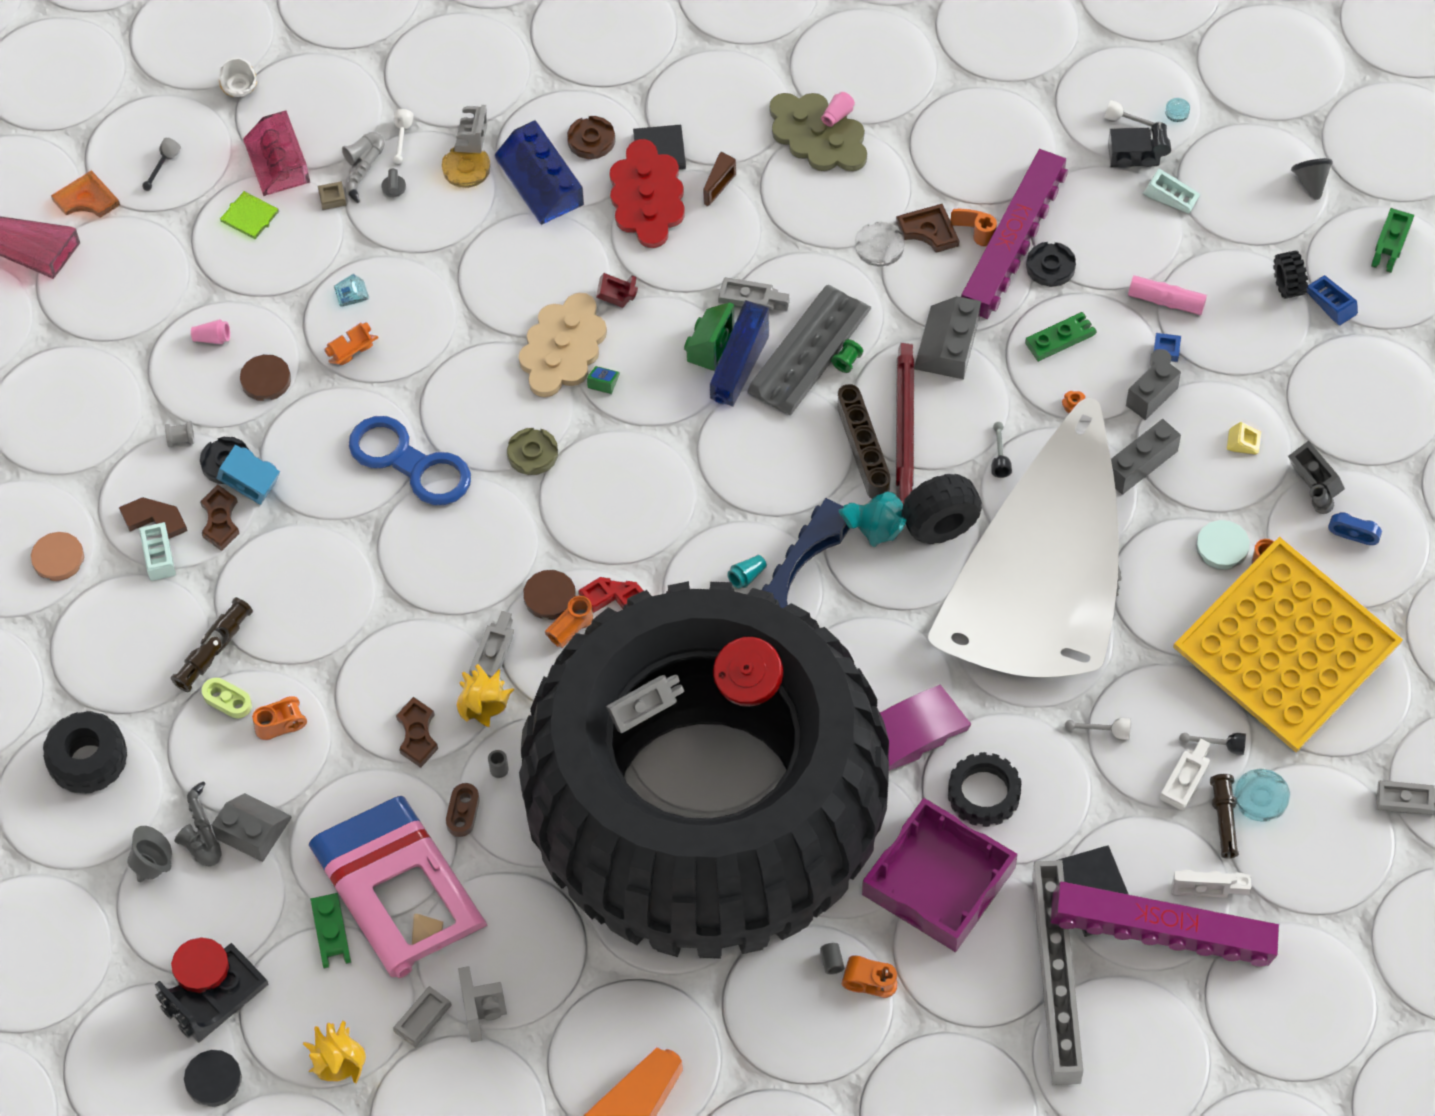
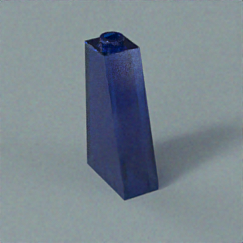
M745 300L710 382V399H713L715 402L734 407L769 338L768 307Z

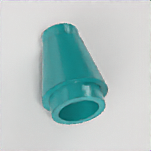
M756 555L734 564L727 572L728 579L735 588H746L767 567V563L761 555Z

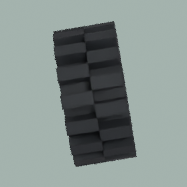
M1295 250L1275 255L1273 260L1275 264L1273 265L1275 270L1274 278L1276 277V285L1279 286L1278 291L1281 293V296L1287 299L1305 295L1308 288V283L1306 282L1308 276L1305 273L1307 270L1304 267V260H1301L1302 256L1299 254V251Z

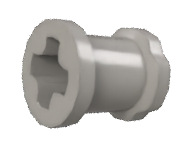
M191 421L179 426L165 424L168 447L184 442L194 444V431Z

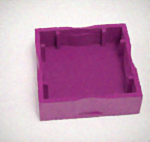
M923 798L902 826L895 842L883 852L863 879L862 895L947 948L957 952L1015 870L1018 854L989 836L967 827L956 816Z

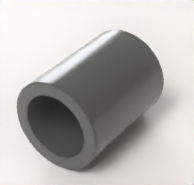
M502 750L492 751L488 755L490 773L496 778H502L509 770L507 756Z
M828 943L821 946L820 952L825 973L837 974L842 972L845 967L839 944Z

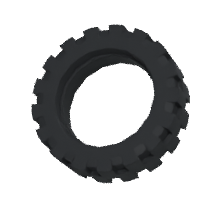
M980 752L976 756L974 754L968 755L964 761L961 759L956 764V768H953L950 774L948 800L951 801L952 810L959 813L958 817L962 820L967 819L970 821L969 824L975 826L983 824L982 827H989L993 823L999 825L1003 823L1005 818L1008 820L1013 815V811L1017 810L1022 783L1021 778L1018 777L1017 769L1015 767L1012 768L1011 762L1006 758L1003 760L999 758L1000 755L994 753L987 755V752ZM978 772H988L997 775L1004 781L1007 787V795L999 804L991 807H981L972 804L965 798L962 792L963 782L970 775Z

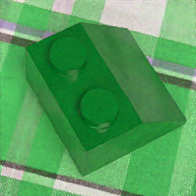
M729 302L708 308L703 317H698L694 327L695 332L692 337L689 336L684 345V350L687 353V362L712 371L716 370L735 333L733 303Z

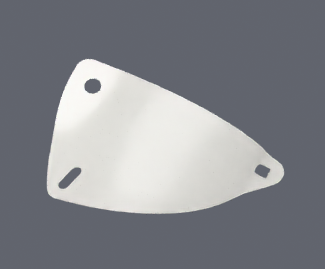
M1086 398L1073 408L1031 463L993 518L959 574L929 632L928 639L934 647L982 667L1027 677L1076 675L1095 671L1103 665L1109 643L1116 601L1119 534L1113 468L1102 410L1097 400ZM1082 415L1091 417L1092 420L1083 434L1076 433L1075 428ZM954 633H961L969 639V643L967 645H958L953 642L951 636ZM1068 648L1090 656V661L1083 663L1065 657L1061 654V650Z

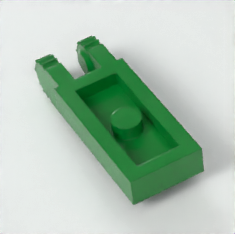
M1390 208L1375 248L1376 253L1371 267L1377 268L1380 264L1382 253L1387 254L1391 258L1388 260L1386 271L1392 273L1414 219L1413 214Z

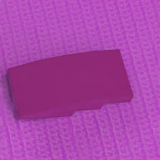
M941 684L911 696L880 712L889 738V771L919 760L924 752L943 746L947 738L966 732L970 728L971 723Z

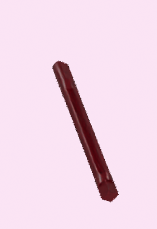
M900 343L898 348L896 384L897 497L904 504L905 498L910 494L914 485L913 344Z

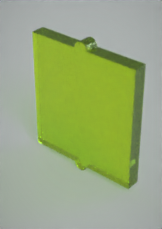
M243 191L234 203H230L229 209L223 214L220 221L256 239L265 228L270 226L269 223L278 214L279 209Z

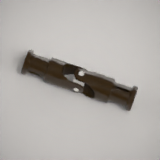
M238 597L232 600V606L225 614L219 616L200 642L202 645L191 651L184 660V666L177 674L171 676L170 679L175 686L185 692L192 690L191 685L199 675H204L211 666L215 656L222 652L239 631V625L245 617L253 613L251 606ZM213 631L221 634L223 638L222 644L218 637L211 636Z

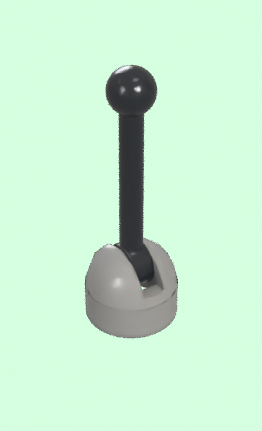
M164 138L161 142L159 151L162 157L148 181L142 184L144 190H151L152 182L165 160L175 157L180 151L181 146L175 140Z

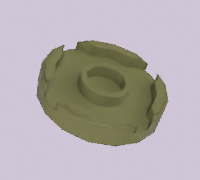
M534 428L520 430L508 442V461L511 467L522 474L539 475L554 466L558 458V445L554 436L541 428L540 430H534Z

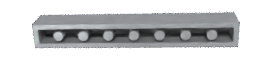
M1062 860L1034 861L1032 881L1052 1085L1081 1084L1083 1061L1069 929H1063L1057 924L1050 923L1053 892L1060 881L1064 882Z

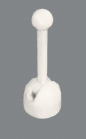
M398 109L394 112V125L400 129L397 152L393 157L395 164H401L403 161L401 151L404 129L410 128L413 123L414 115L406 109Z

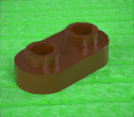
M470 783L457 785L451 794L446 815V826L448 831L456 837L468 835L474 827L480 799L477 788ZM463 798H470V801L466 803L461 800ZM458 822L465 823V825L462 827L456 826Z

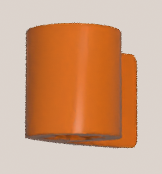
M958 208L953 209L951 212L950 221L953 226L973 227V238L976 244L980 246L988 245L997 228V221L994 216L971 209Z

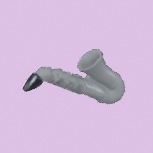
M376 132L363 135L356 143L342 147L343 156L350 165H354L358 159L361 160L356 165L352 175L349 176V182H347L345 188L348 195L357 203L360 200L356 187L366 175L376 157L382 153L385 146L383 137Z

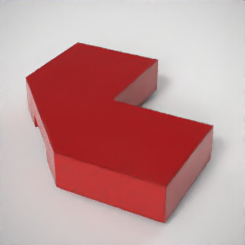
M599 577L578 590L579 596H585L590 600L593 613L614 600L623 609L629 597L644 591L637 582L612 581L611 578Z

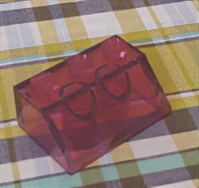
M287 110L262 117L243 138L263 196L310 183L307 164Z

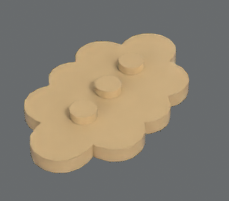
M575 293L569 296L563 305L549 304L543 307L538 314L539 324L532 326L528 330V344L519 353V363L523 371L530 374L528 379L530 390L537 396L550 397L558 393L562 385L574 386L584 382L588 375V365L598 359V344L602 343L606 338L607 327L605 321L596 315V302L592 296L586 293Z

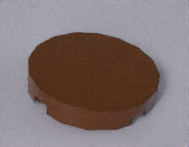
M598 116L577 119L570 125L567 132L568 146L571 151L585 159H598L607 155L613 149L616 142L612 124Z
M263 354L253 357L245 363L241 369L240 382L243 391L250 398L257 401H264V399L269 398L273 400L287 391L291 382V374L288 364L282 358Z
M543 570L527 580L523 589L524 603L528 611L535 617L557 619L568 608L569 601L576 596L575 585L572 579L563 572Z

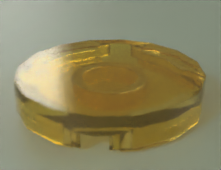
M453 147L442 159V172L445 179L457 187L470 188L477 186L485 181L490 174V159L485 151L481 153L455 152Z

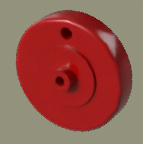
M743 637L731 641L722 648L716 657L713 675L716 686L727 700L740 706H756L769 700L779 689L783 679V665L777 651L768 642L755 637Z

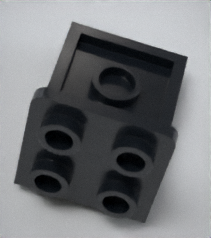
M232 943L224 948L229 963L227 976L216 988L213 989L212 987L207 989L206 992L196 993L187 991L179 985L167 989L161 981L155 984L158 992L155 996L162 1004L160 1006L161 1010L169 1019L175 1017L181 1032L187 1038L192 1036L198 1043L269 985L267 979Z

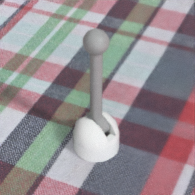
M1110 100L1105 119L1116 121L1121 117H1125L1148 126L1159 123V129H1161V122L1154 123L1124 112L1123 106L1119 102Z
M1118 718L1112 725L1075 723L1073 720H1068L1065 722V728L1069 731L1075 728L1111 730L1116 738L1130 740L1131 718Z

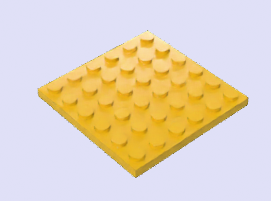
M1279 536L1174 643L1173 648L1297 753L1402 643L1403 639Z

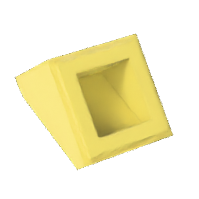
M1242 422L1237 423L1229 429L1227 450L1258 454L1261 431Z

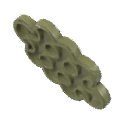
M781 93L772 98L769 111L775 120L772 124L773 138L781 144L789 145L793 156L802 159L808 158L811 167L818 171H828L836 166L846 171H856L864 167L867 162V150L862 144L865 130L859 121L847 119V116H845L832 127L825 125L821 117L829 104L827 99L818 93L805 94L801 98L790 93Z

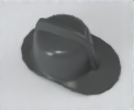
M139 826L134 830L132 848L127 863L136 873L138 882L141 883L145 879H155L163 872L171 870V845L167 838L153 827Z

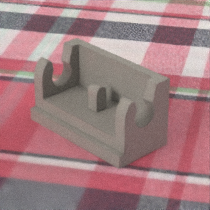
M481 105V107L466 106L462 109V112L472 113L474 117L460 119V127L454 149L455 152L481 153L487 129L486 105Z

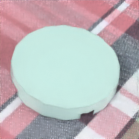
M1217 520L1208 523L1201 529L1197 537L1196 549L1207 565L1216 569L1227 570L1244 562L1249 552L1250 540L1246 531L1240 525L1231 521Z

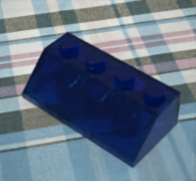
M534 120L514 129L494 156L539 223L543 225L583 206L582 185L537 121Z

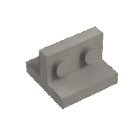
M470 967L458 968L470 1039L471 1042L482 1041L479 1020H496L501 1015H507L501 982L473 987Z

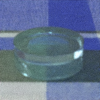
M1173 98L1167 102L1165 114L1169 120L1183 122L1189 117L1190 104L1185 99Z

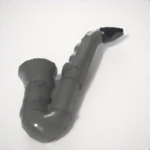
M202 781L195 785L187 794L189 811L192 812V818L195 819L194 824L198 828V832H195L192 825L188 824L178 832L174 842L186 847L200 864L213 866L219 862L222 853L220 844L215 839L209 820L198 798L205 786V782Z

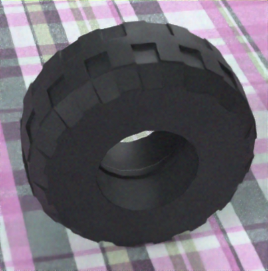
M944 474L921 483L910 492L904 500L902 517L907 520L905 523L906 527L914 539L927 544L943 543L956 538L962 533L964 534L977 522L981 514L982 502L970 479L959 474Z
M93 711L76 712L62 718L49 730L43 744V757L49 774L60 787L70 792L87 794L102 790L116 781L126 765L127 747L118 725L109 719L108 716ZM84 746L98 747L97 751L88 758H72L74 753Z

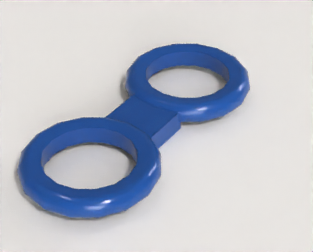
M373 416L364 419L354 427L349 436V449L352 457L366 467L386 468L392 466L408 476L413 493L421 501L431 505H447L456 502L466 494L471 484V472L467 463L459 456L449 452L423 454L409 445L410 437L406 427L397 419L388 416ZM376 427L391 429L399 438L396 449L382 457L367 455L359 446L363 434ZM436 464H448L459 471L460 481L450 492L434 494L427 491L421 484V476L424 471Z

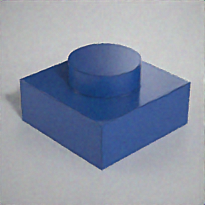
M1156 333L1154 351L1164 349L1170 353L1172 362H1178L1181 336Z

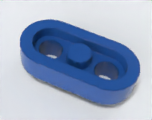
M1345 512L1332 515L1328 525V529L1333 534L1366 545L1378 544L1382 535V529L1374 521H1365L1352 517Z

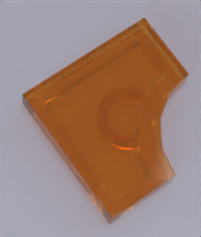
M92 170L51 195L52 201L65 215L86 211L94 213L101 218L120 206L118 198Z

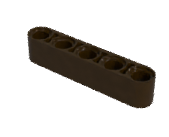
M845 384L838 390L837 408L867 495L872 499L879 494L890 492V473L859 388L853 384Z

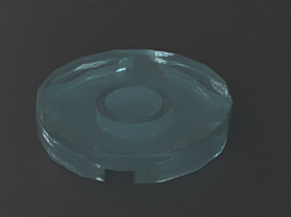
M1261 768L1250 770L1241 776L1236 784L1234 797H1236L1237 805L1243 815L1255 821L1266 822L1283 815L1289 804L1290 791L1288 784L1282 776L1272 770Z

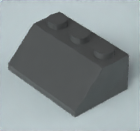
M956 296L930 307L914 366L915 370L964 379L980 320L981 301Z

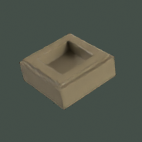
M342 181L318 186L322 210L347 206Z

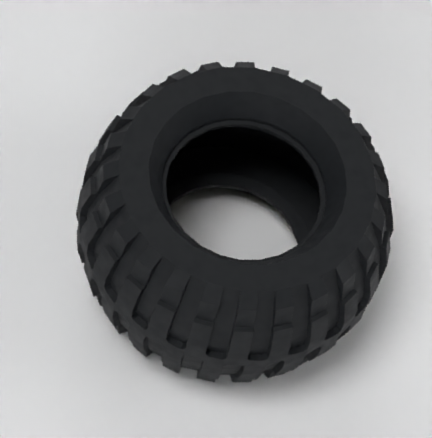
M689 581L668 585V591L665 594L651 596L648 590L642 591L629 597L627 604L623 606V610L616 612L608 607L592 620L591 625L586 628L584 634L575 633L556 658L548 676H543L530 708L531 715H528L522 729L521 739L522 766L519 771V778L531 840L541 851L542 860L552 879L559 887L563 889L567 886L569 896L592 920L595 918L601 925L605 923L612 932L635 945H638L646 938L649 939L650 945L657 952L678 957L681 948H697L699 958L721 959L722 948L739 945L742 954L763 950L764 947H767L770 936L776 934L781 940H784L809 926L813 916L817 918L840 900L848 890L849 879H855L874 851L875 837L881 830L887 811L889 782V738L884 720L877 708L878 699L860 668L857 669L854 665L850 652L840 643V640L827 628H820L817 621L811 618L810 613L792 603L781 608L778 600L774 599V595L771 592L752 588L748 594L736 592L732 588V582H710L709 589H690ZM755 637L768 642L777 651L782 661L783 679L779 689L769 700L756 706H740L730 702L721 694L714 680L713 668L717 655L724 646L738 638ZM665 675L666 679L673 675L678 676L680 681L671 688L682 685L684 692L675 697L677 700L675 704L623 733L617 731L606 707L607 705L659 676ZM697 724L724 725L747 732L763 741L780 758L787 770L776 787L759 802L735 814L715 818H687L665 812L643 800L624 779L626 770L632 761L653 740L675 729Z

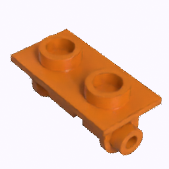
M367 322L359 323L346 332L350 341L347 342L344 336L341 335L327 344L324 351L328 357L333 356L328 362L344 365L353 359L352 355L356 352H363L373 346L372 342L379 337L368 333L371 331V328Z

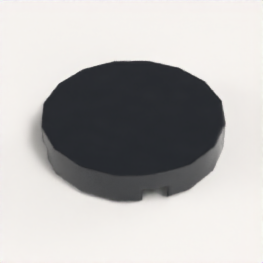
M1042 242L1034 246L1028 253L1026 268L1028 275L1040 285L1049 287L1061 286L1074 276L1076 258L1071 249L1062 243L1054 242V244H1048V242Z
M223 436L217 438V441L209 442L202 450L200 465L203 474L210 481L224 484L216 478L219 468L235 445L240 448L249 449L242 440L235 437Z
M208 1050L198 1054L190 1061L184 1074V1083L189 1096L194 1102L209 1107L226 1104L234 1098L242 1082V1074L238 1062L232 1055L222 1050Z

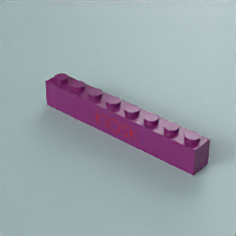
M1039 149L961 294L963 298L981 301L980 317L988 319L992 311H997L1001 301V293L1007 292L1011 282V274H1016L1019 269L1021 255L1025 256L1030 247L1029 240L1031 237H1036L1040 227V219L1046 218L1050 200L1054 201L1056 199L1059 183H1064L1068 174V169L1065 168L1067 158Z
M1060 881L1053 892L1050 923L1057 924L1063 929L1077 928L1086 930L1094 935L1103 933L1113 935L1119 940L1134 939L1141 941L1145 945L1159 944L1169 946L1170 949L1176 951H1195L1201 956H1221L1227 961L1241 960L1251 962L1252 965L1258 967L1269 966L1278 955L1279 924Z

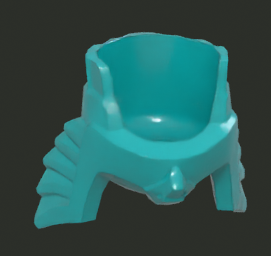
M892 492L879 494L865 505L849 503L844 505L842 509H839V514L849 529L858 527L867 537L872 547L895 540L907 521L902 517L903 503Z

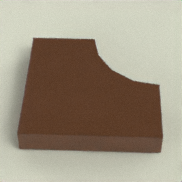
M943 203L896 216V223L904 240L915 239L923 241L930 245L936 253L959 246L960 241Z

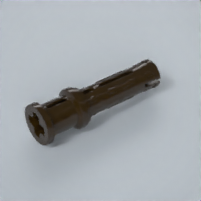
M1217 774L1210 778V785L1213 786L1214 790L1212 806L1217 810L1221 857L1228 858L1227 853L1229 852L1230 858L1239 855L1233 811L1237 804L1232 784L1235 781L1234 776L1230 774Z

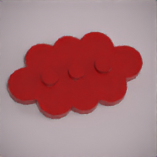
M639 139L629 144L626 149V159L619 160L612 165L609 175L614 187L611 190L610 197L613 206L617 208L615 211L617 226L625 232H636L638 241L643 246L657 248L667 241L669 235L668 228L679 225L685 218V207L681 201L684 195V186L678 179L679 165L677 160L667 154L658 155L657 148L651 141Z

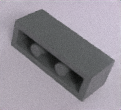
M1161 419L1111 458L1115 489L1123 495L1177 453L1181 434L1164 419Z

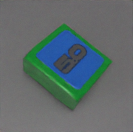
M595 366L588 375L587 386L589 389L612 394L620 372Z

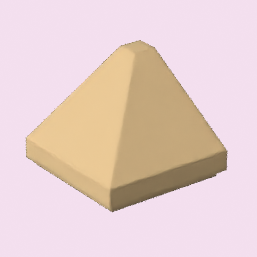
M414 914L412 945L442 931L443 921L421 914Z

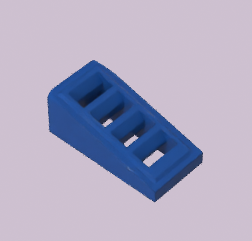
M1324 275L1308 285L1307 293L1338 325H1342L1358 314L1357 300ZM1327 287L1326 290L1322 291L1321 293L1319 292L1323 288Z

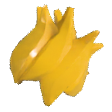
M477 664L475 665L476 670L472 671L473 677L466 672H462L465 682H459L463 690L457 700V711L466 722L475 718L484 726L490 727L491 716L498 715L505 710L509 696L514 691V688L503 689L505 682L500 681V669L489 678L481 666Z
M343 1020L337 1033L335 1032L334 1023H327L326 1037L321 1033L319 1027L315 1026V1045L308 1042H303V1045L309 1049V1057L314 1066L309 1072L315 1073L321 1080L341 1081L351 1076L353 1082L357 1083L366 1061V1053L364 1048L349 1036L350 1029L349 1027L345 1029L346 1022Z

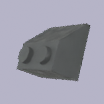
M244 793L226 802L211 825L217 840L263 862L292 817Z

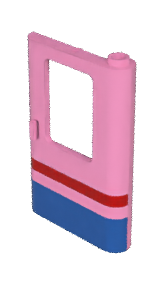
M404 796L394 797L317 834L309 842L311 851L391 977H405L412 971L415 961L487 926L486 921ZM414 867H420L456 923L422 941L409 945L387 913L373 888Z

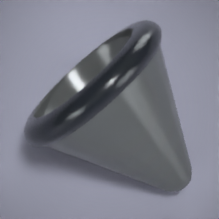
M1329 158L1307 160L1293 165L1291 171L1295 173L1315 200H1318L1322 197L1333 161Z

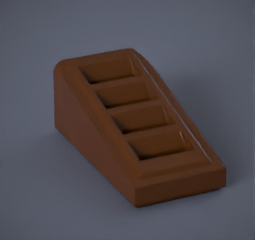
M724 152L719 153L703 189L704 204L706 206L711 205L736 176V159Z

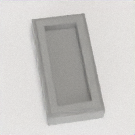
M429 986L393 1027V1031L416 1048L452 1006L451 1001Z

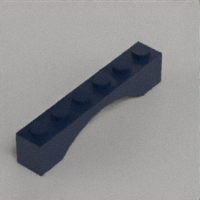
M825 498L821 506L817 505L811 515L812 520L808 525H804L801 528L798 541L795 545L791 544L788 548L783 564L776 566L770 584L763 586L762 590L773 593L774 599L778 600L781 608L788 605L787 597L790 586L804 564L827 548L841 544L850 530L839 514V509L843 508L842 505Z

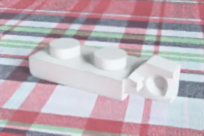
M1200 739L1194 752L1189 749L1186 752L1184 751L1160 794V800L1185 811L1208 769L1210 759L1206 758V755L1209 752L1211 743Z
M1192 870L1175 871L1171 884V894L1228 898V894L1250 895L1251 875L1238 872L1235 874H1223L1218 871L1209 873L1194 872Z

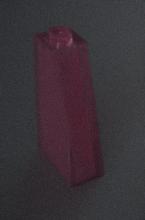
M0 216V256L52 279L56 277L80 244L77 230L74 227Z

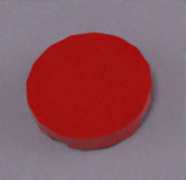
M203 937L190 939L183 943L174 953L171 962L172 973L179 986L187 991L196 993L206 992L207 989L212 987L214 989L219 986L226 978L229 969L227 953L222 945L213 939Z

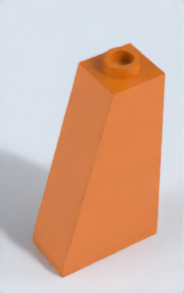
M656 1047L583 1116H657L683 1071L680 1056L672 1050L666 1049L664 1051Z

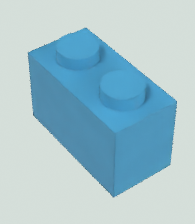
M235 445L219 468L216 479L261 505L277 482L280 471L272 463L255 457L249 449L240 448Z

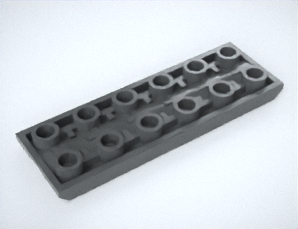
M826 285L753 379L748 388V393L791 416L829 366L833 356L841 350L845 340L851 337L869 313L871 306L848 296L831 285Z

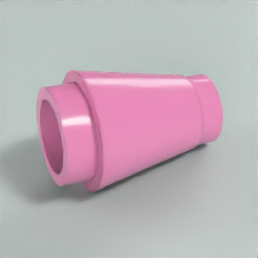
M846 92L835 94L821 117L823 123L832 127L850 114L855 105L854 99Z
M219 319L192 327L191 338L193 342L224 344V342L230 340V327L227 321L222 322Z

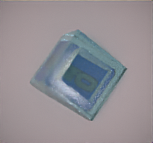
M351 274L334 285L341 307L369 299L364 280L355 274Z

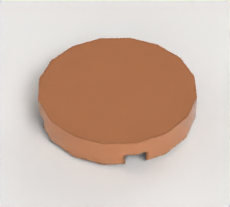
M54 532L45 535L36 542L31 552L32 565L37 574L41 577L50 578L51 581L65 580L75 575L85 558L83 547L79 540L65 532Z

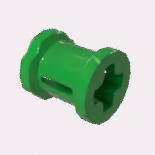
M846 339L839 354L833 356L831 362L839 371L849 373L853 369L852 364L863 355L864 350L854 340Z

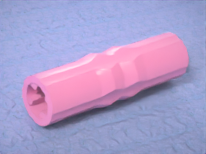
M1135 275L1132 278L1128 292L1130 297L1197 315H1202L1207 298L1206 294Z

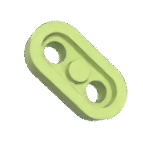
M211 678L202 686L203 698L210 706L233 718H243L250 713L252 702L249 694L221 678ZM216 692L221 693V694H220L219 696H217V697H214V696H213V694L216 693ZM238 704L243 705L241 708H234Z

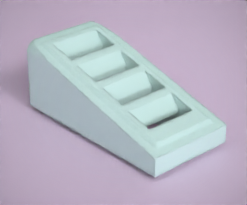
M1161 169L1157 170L1143 192L1144 195L1188 214L1201 195ZM1176 192L1180 194L1178 198L1174 196ZM1185 196L1189 197L1187 203L1182 201Z
M165 522L139 528L150 580L155 581L175 576L176 571ZM162 534V537L147 540V537ZM163 544H164V546L157 547V548H153V549H149L150 547H154V546H158V545H163ZM161 555H166V556H164V557H160V558H156V559H151L152 557H157V556H161Z

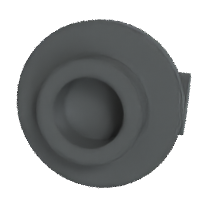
M392 168L388 170V177L381 184L382 191L389 197H397L405 192L406 182L402 177L398 176L397 169Z

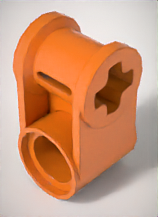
M289 696L280 701L257 708L252 716L257 737L263 740H270L305 727L307 719L301 714L299 699L295 696ZM264 721H270L269 724H266V725H262V724H261V723L264 722Z
M853 955L848 958L841 984L845 989L853 992H862L888 998L894 995L897 990V971L889 963Z

